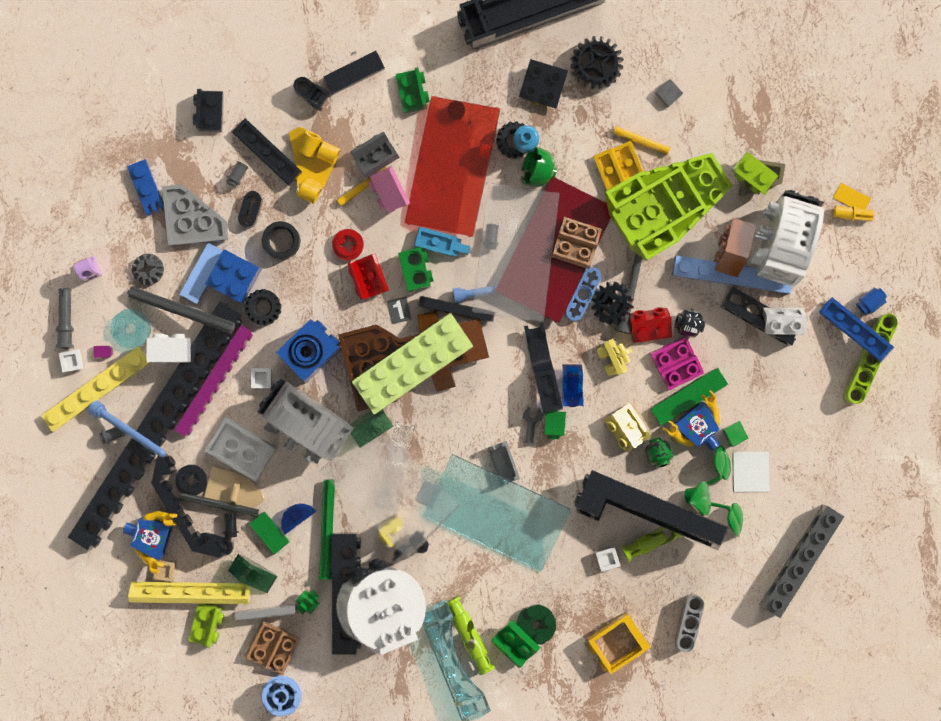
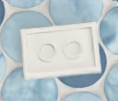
M225 417L205 452L257 482L275 452L276 447Z

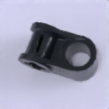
M298 77L293 83L296 94L320 112L327 98L332 96L327 90L316 85L306 77ZM300 83L308 85V89L304 92L299 91L297 87Z

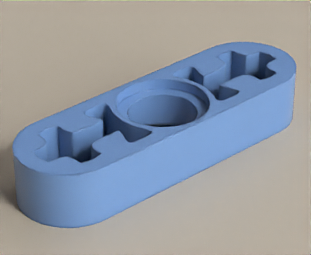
M592 267L584 272L566 309V316L569 320L578 321L583 317L601 280V273L597 268ZM595 272L597 280H593L590 286H594L593 290L586 285H582L583 281L587 284L589 280L587 273ZM586 289L589 292L588 299L581 300L578 297V291ZM574 299L581 304H585L584 308L580 305L578 309L579 316H571L570 308L574 309L577 303H573Z

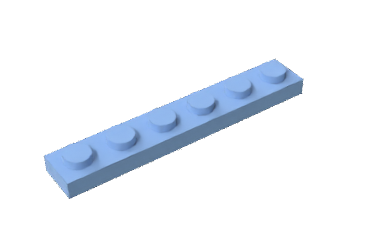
M675 256L672 276L786 294L791 293L792 286L756 276L757 268L744 266L738 277L715 271L716 262Z

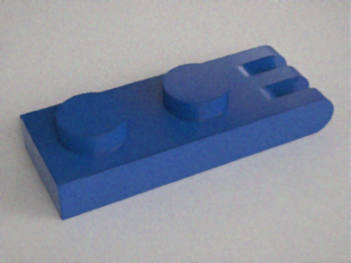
M144 159L127 166L146 215H151L150 206L154 213L158 212L156 206L158 203L161 210H164V202L147 160Z

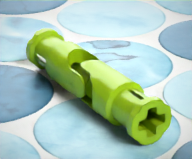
M660 527L653 533L645 534L637 538L636 542L626 547L623 545L621 548L628 562H631L633 558L641 554L645 555L656 549L659 545H665L682 535L672 531L670 537L667 538L663 533V530H666V528Z
M456 596L446 601L444 605L448 607L452 615L451 619L460 634L471 660H474L479 670L478 674H486L495 667L491 665L486 655L487 650L468 612L464 610L460 602V596Z

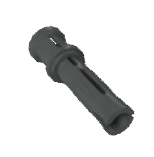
M59 288V326L55 328V331L58 332L55 348L72 349L74 348L72 344L74 328L71 326V289Z

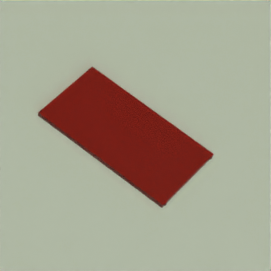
M431 96L405 224L468 237L474 236L500 108Z

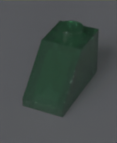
M240 554L236 556L228 569L240 582L265 593H268L278 577L260 564Z

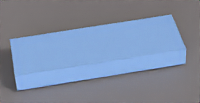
M207 243L180 292L181 296L196 304L199 303L208 287L205 283L223 250Z

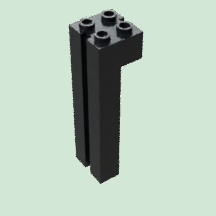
M470 0L459 4L457 20L460 27L465 28L464 39L467 46L471 45L472 50H476L605 3L606 0Z
M591 470L590 475L586 473L582 482V488L584 489L582 493L578 492L574 501L577 513L596 521L600 520L606 504H609L716 550H719L728 529L725 525Z

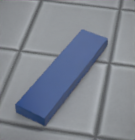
M833 297L819 311L822 316L880 363L894 349L893 345Z

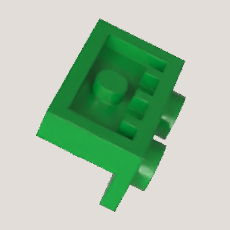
M415 67V70L396 74L404 114L427 109L426 103H429L430 100L428 91H423L422 84L426 83L424 73L419 72V68Z
M512 620L503 626L491 640L518 668H521L541 648Z

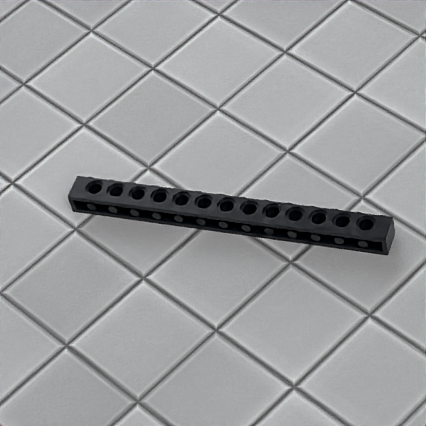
M220 301L212 312L214 316L234 322L235 330L238 329L242 322L240 319L242 315ZM207 325L203 326L190 346L191 362L179 363L136 431L159 447L164 444L167 439L166 433L168 430H172L178 422L176 420L178 414H182L188 406L187 400L190 396L193 397L199 389L198 383L201 379L205 380L210 372L209 366L211 363H216L221 355L219 353L222 346L226 347L231 340L229 333L220 332L218 329ZM210 337L216 340L213 348H208L206 344ZM199 354H203L205 357V362L202 365L196 363V357ZM188 371L194 373V379L191 382L185 379V374ZM178 387L183 390V396L179 399L174 395V391ZM170 404L173 409L170 415L164 413V406ZM155 421H159L162 425L159 432L153 429ZM131 438L68 538L86 550H90L93 547L96 548L102 540L101 534L104 530L107 531L113 523L112 517L121 511L124 506L122 504L124 498H128L134 491L133 484L136 480L139 481L145 473L144 467L147 463L150 464L154 460L156 454ZM135 454L140 458V463L137 466L131 461L132 456ZM123 471L129 474L127 482L121 480V473ZM112 488H115L118 491V497L116 499H113L110 496V490ZM101 505H104L107 508V514L105 516L101 515L99 512V508ZM90 522L96 524L97 529L94 533L88 528Z

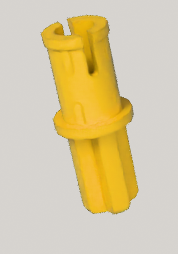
M835 205L833 218L851 219V222H854V220L871 222L874 219V211L859 209L856 206L851 208Z

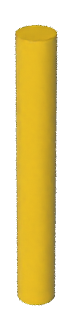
M615 126L613 131L615 135L667 155L671 148Z
M368 177L337 199L339 204L343 206L370 186L368 182L371 181V178Z

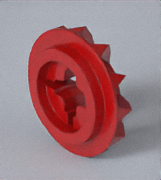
M343 229L334 236L332 248L340 259L351 261L358 258L363 252L364 241L357 231ZM347 236L351 243H357V245L351 246L350 253H348L346 247L340 246L346 243Z

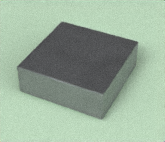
M669 79L655 94L667 107H670L683 95V92Z

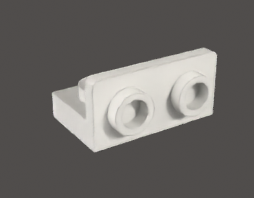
M763 308L762 316L766 321V334H805L807 315L803 308Z

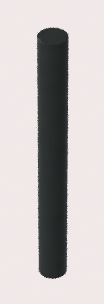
M183 492L180 493L179 500L254 517H257L259 509Z

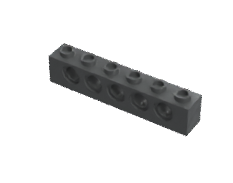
M822 504L760 602V606L777 617H782L842 522L843 515Z

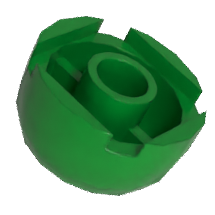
M539 147L527 153L521 169L522 171L525 170L524 177L521 176V181L523 184L532 187L546 185L551 178L555 177L557 172L553 155Z

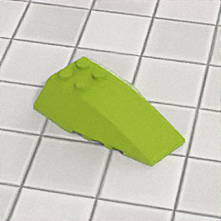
M709 153L686 161L637 173L606 191L605 198L609 215L629 248L647 261L679 242L731 189L732 184L713 153Z

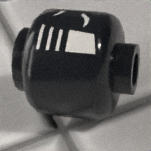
M683 310L677 314L674 328H677V332L680 335L695 338L699 332L702 333L704 331L705 321H702L700 313Z

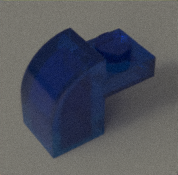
M562 364L563 406H584L582 364Z

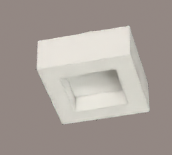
M80 349L59 353L63 373L84 369Z
M251 368V388L272 387V369Z
M615 547L595 552L601 572L620 567Z

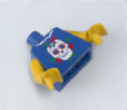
M711 390L709 391L710 396L708 398L702 394L703 402L697 404L675 423L669 421L671 424L670 429L667 430L663 427V431L668 433L679 444L688 447H699L704 443L710 451L715 449L720 444L713 436L720 430L718 427L720 415L715 394Z
M155 511L140 518L137 525L127 522L124 526L123 534L133 536L131 547L134 548L135 553L149 566L151 573L160 574L157 568L158 566H164L163 562L157 560H161L165 555L172 528L176 526L172 518L177 517V514Z

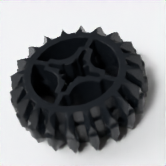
M592 36L591 43L586 38L584 39L585 45L578 43L579 49L573 50L576 56H571L570 59L572 62H575L571 64L570 68L577 69L573 72V76L580 75L577 82L579 83L584 80L583 87L590 83L591 90H594L595 84L598 85L599 90H602V83L608 88L610 82H616L615 77L621 76L618 70H623L624 67L622 64H619L623 62L624 58L617 57L621 54V50L614 51L617 44L615 43L610 46L611 39H607L606 43H604L603 36H600L599 41H596V37ZM596 49H602L607 53L604 55H600L597 53ZM588 51L590 61L582 67L581 57ZM594 59H597V62L598 60L602 61L599 67H597V64L596 66L592 65ZM609 60H612V71L606 75L604 65ZM594 71L600 78L592 77L587 73Z

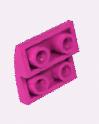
M686 336L650 352L668 390L704 374L702 366Z

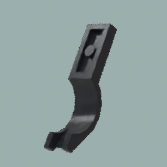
M541 322L539 323L540 327L529 329L527 325L524 326L544 414L563 410L548 349L544 323Z

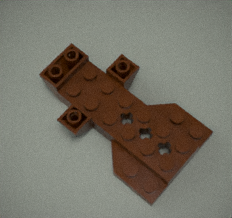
M437 310L417 315L419 333L421 334L439 321ZM480 319L458 323L474 347L431 376L437 392L456 387L451 367L490 358ZM377 324L338 334L358 412L370 409L352 383L354 379L366 372L364 371L366 363L375 366L419 334L399 338Z

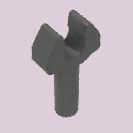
M527 407L523 412V418L528 422L525 443L533 444L535 424L538 421H542L543 415L540 408H538L537 416L531 418L529 416L530 407Z

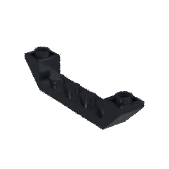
M167 453L164 457L157 456L151 484L169 514H177V517L172 519L193 552L218 558L227 556V547L221 539L212 538L203 544L202 535L195 531L192 526L193 520L188 514H185L182 509L183 504L181 500L174 496L172 485L169 481L165 480L166 477L177 471L174 466L176 465L175 460Z

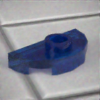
M305 503L289 507L283 513L281 520V529L284 535L317 512V510Z

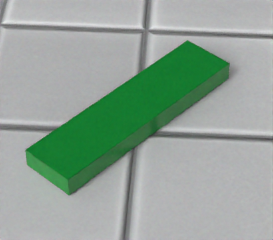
M716 368L650 410L659 425L662 426L703 400L702 394L707 398L710 396V390L716 393L729 384L719 368Z

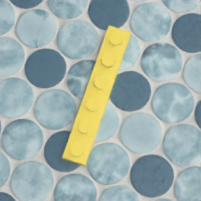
M140 347L135 348L41 415L51 431L55 432L89 408L94 401L100 400L149 365L147 356Z
M131 582L128 600L129 602L249 604L251 584Z

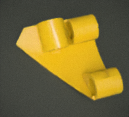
M299 126L288 132L295 165L302 171V174L297 178V197L315 204L333 170L341 149L323 141L319 135Z

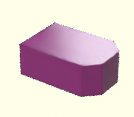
M94 346V358H110L113 355V348L111 346Z

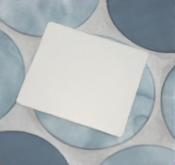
M734 452V492H769V452Z

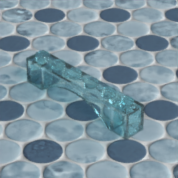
M445 599L426 606L422 625L461 721H472L483 717L491 709L484 692L471 681L457 658L452 638L453 616Z

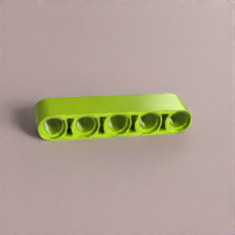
M890 313L880 315L872 329L890 343L897 328L898 319ZM884 318L890 320L889 328L884 327ZM864 349L860 354L843 394L845 401L849 404H860L865 400L881 364L876 358H874L873 364H869L867 362L869 353ZM860 372L866 374L865 382L859 380ZM853 390L858 392V398L855 401L851 398Z

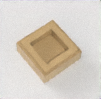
M157 560L163 562L164 566H158L157 569L160 574L153 573L152 580L173 582L176 562Z

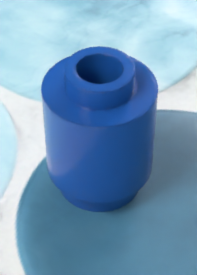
M874 287L859 298V302L856 305L867 316L887 303L885 299L887 295L881 288L876 289Z

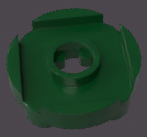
M534 604L525 607L517 617V625L539 645L549 641L556 631V619L552 611L544 605ZM539 619L540 625H542L541 628L532 629L533 625L531 622H536Z

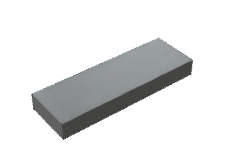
M297 604L241 610L235 613V619L242 621L295 614L297 612Z

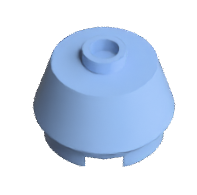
M277 676L270 679L264 685L261 700L269 713L276 716H287L292 714L300 705L301 690L293 679L286 676Z

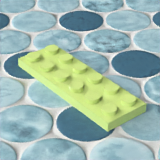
M450 313L354 379L352 383L375 415L474 346Z

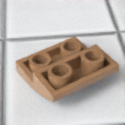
M564 217L552 258L590 269L602 229Z
M262 620L245 654V658L283 675L300 638Z

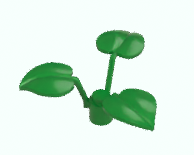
M719 444L714 455V468L718 476L708 482L701 481L696 488H687L684 493L685 501L687 504L695 507L703 516L709 514L711 506L727 509L729 512L727 515L729 527L735 536L739 537L743 526V512L739 504L733 503L730 507L713 503L709 498L708 485L722 478L727 480L731 472L729 455L725 448Z

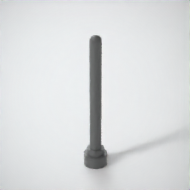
M636 253L628 289L632 292L629 296L633 298L642 262V257ZM625 315L626 321L619 320V325H615L614 331L630 334L629 315Z

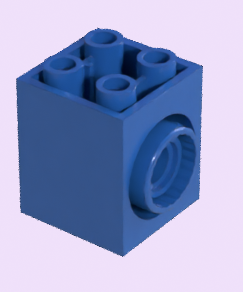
M310 319L276 352L304 382L310 381L341 350L339 347L340 341L332 334L328 336L325 332L327 328L318 320ZM310 347L312 349V354L310 357L306 358L304 356V350L305 348Z

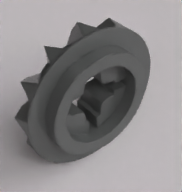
M142 254L132 264L134 278L143 285H153L163 276V263L160 258L153 254ZM146 263L148 266L156 267L150 270L149 275L146 272H140V270L145 268Z

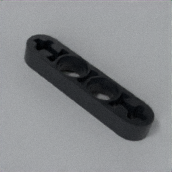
M424 296L419 297L418 306L488 322H493L495 312Z

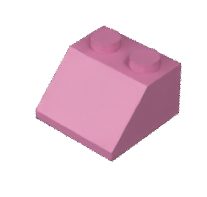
M392 166L370 176L371 181L368 183L372 191H377L380 197L377 201L381 210L386 209L387 213L410 204Z

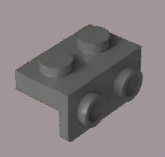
M385 132L373 136L370 140L350 151L365 178L399 158Z

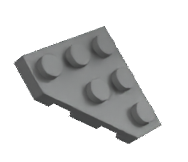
M182 184L162 186L168 246L228 240L227 223L224 218Z

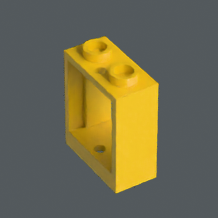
M627 612L587 638L589 641L587 647L593 655L597 653L601 659L598 661L604 672L608 670L610 674H613L651 648ZM624 622L639 646L610 664L595 641Z

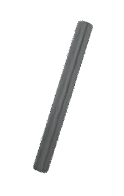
M130 287L128 290V297L229 334L235 329V323L136 287Z

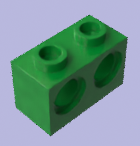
M421 247L399 252L398 255L408 293L431 287L430 282H434L431 270L427 271L425 263L429 262L427 252H422ZM417 255L420 261L416 265H411L408 261L409 257ZM416 274H422L425 277L422 284L414 283L413 278Z

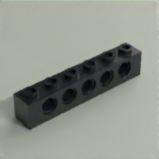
M357 532L332 533V655H356L357 649H361L360 642L352 637L345 638L342 636L341 631L343 628L337 615L339 591L343 583L350 579L344 578L341 571L343 568L351 569L361 566V557H357V549H361V537H357ZM343 548H349L352 551L350 558L342 556L341 551Z

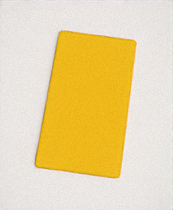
M840 183L833 197L850 207L856 206L859 209H866L871 200L870 197L843 183Z

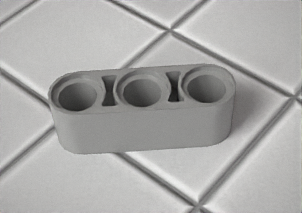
M695 593L688 594L684 599L675 635V645L682 652L693 650L704 610V600ZM697 598L699 605L696 608H690V601ZM693 618V626L685 627V620ZM684 637L689 638V644L686 647H681L680 640Z

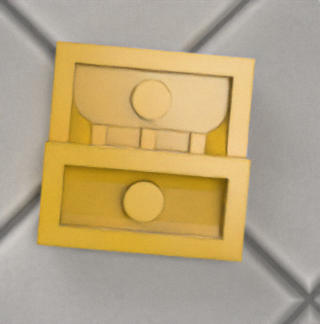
M631 140L593 156L607 191L635 174L644 171Z

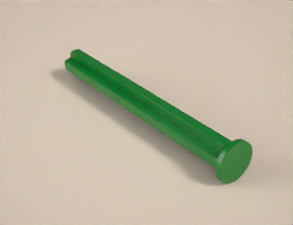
M329 479L323 481L320 567L317 579H332L335 481Z

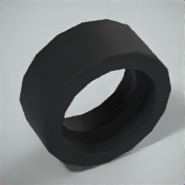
M273 222L264 230L262 245L265 251L273 258L280 260L289 259L299 250L300 235L296 228L288 222ZM278 229L289 231L293 238L292 246L285 252H277L270 245V236Z

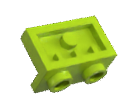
M747 151L732 169L735 173L733 177L741 183L746 181L750 184L749 189L758 196L760 193L766 195L767 190L778 177L776 173Z
M198 603L189 641L206 645L207 648L217 644L219 632L216 631L218 624L221 625L224 618V613L221 612L223 607Z

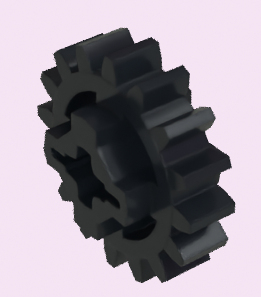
M615 281L613 285L606 282V287L600 285L601 291H595L594 294L597 297L591 299V301L595 302V305L591 307V309L596 311L594 316L603 323L606 321L608 325H611L612 322L619 325V320L625 322L624 316H631L629 309L634 308L630 304V302L634 301V298L629 296L632 292L626 289L625 285H620ZM615 291L620 292L622 296H619ZM603 311H607L610 316L605 315Z

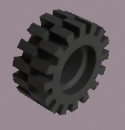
M510 121L499 129L496 144L502 155H506L507 158L517 159V157L521 158L524 154H527L518 151L515 147L509 146L506 141L509 134L515 133L519 127L525 124H520L518 121L513 123Z
M265 289L255 290L246 298V304H244L245 314L253 323L268 325L274 323L279 318L282 305L280 299L273 292ZM260 300H267L270 303L271 308L266 315H260L256 311V304Z

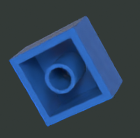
M223 249L205 284L244 304L262 269Z

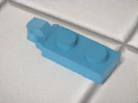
M423 227L418 228L414 243L415 247L456 257L458 253L468 255L470 251V246L461 244L462 239L457 238V236Z

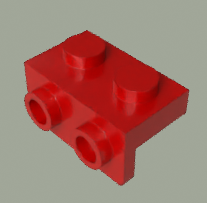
M376 253L347 263L349 275L353 278L355 292L360 300L370 299L389 291Z
M657 307L647 311L637 310L629 316L633 343L672 338L671 315L668 308Z

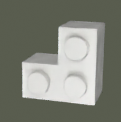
M152 334V338H147V362H191L190 338H185V334H173V338H168V335Z

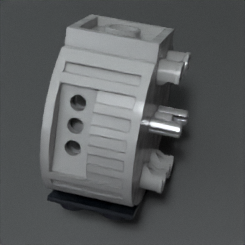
M280 378L279 381L272 385L269 396L265 397L259 404L260 409L257 412L263 414V417L268 421L263 428L276 435L282 431L289 436L283 445L287 450L294 452L299 444L307 448L304 458L310 462L318 464L321 458L332 461L354 428L323 404L293 384Z

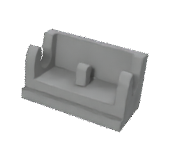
M507 441L488 447L500 484L504 485L508 482L519 480L520 477Z

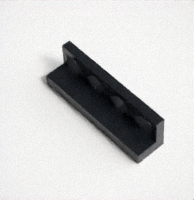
M732 286L720 307L765 333L766 321L762 316V309L770 307ZM733 293L741 297V305L730 301ZM746 305H757L759 314L754 315L749 312ZM768 334L787 346H792L796 340L794 338L796 335Z

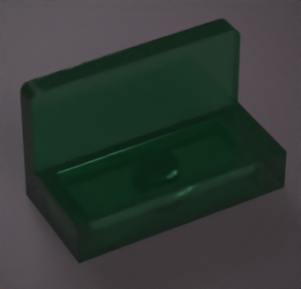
M384 409L375 415L370 411L350 424L354 428L350 434L361 448L394 426L384 412Z

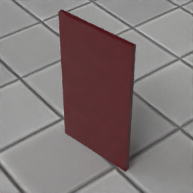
M556 177L551 178L495 292L553 320L555 323H560L586 268L552 258L563 219L566 217L601 228L599 244L611 216L609 215L607 203Z

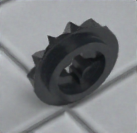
M186 465L176 474V487L180 492L198 495L204 491L207 485V475L203 468L197 465ZM194 472V479L200 482L193 483L190 487L189 481H186L184 478L191 477Z

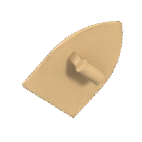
M212 466L205 498L250 508L259 505L265 500L260 489L246 476Z

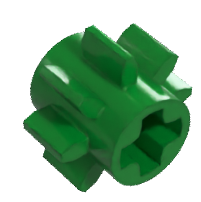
M304 590L295 601L298 604L296 609L302 615L305 612L311 614L320 604L317 601L319 595L313 590L310 593Z

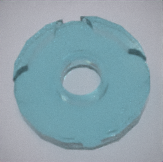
M125 309L113 318L110 326L113 339L125 348H137L143 345L151 333V324L147 316L134 309ZM129 323H133L136 327L133 334L126 332V326Z

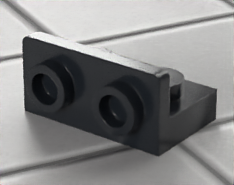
M197 89V94L193 96V104L196 106V114H193V126H196L198 131L222 132L223 91H203L202 89Z

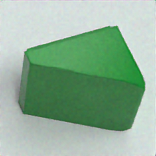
M740 421L722 429L730 447H734L748 439Z

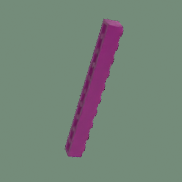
M243 325L239 327L174 429L183 436H190L193 431L192 427L194 424L197 425L200 420L199 416L204 414L207 409L205 408L206 405L212 402L213 394L218 392L220 383L225 381L227 372L230 373L232 370V364L238 361L239 353L245 350L246 342L252 339L253 332Z

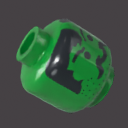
M660 437L650 440V444L645 447L648 463L651 466H655V468L671 464L670 461L673 459V453L670 443L666 440L661 441Z

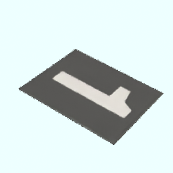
M407 297L387 301L393 324L412 319Z

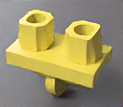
M614 339L604 342V345L597 349L601 359L607 356L611 358L612 363L604 366L608 376L621 375L628 371L625 363L630 362L627 354L632 352L631 348L625 350L623 344L616 346Z

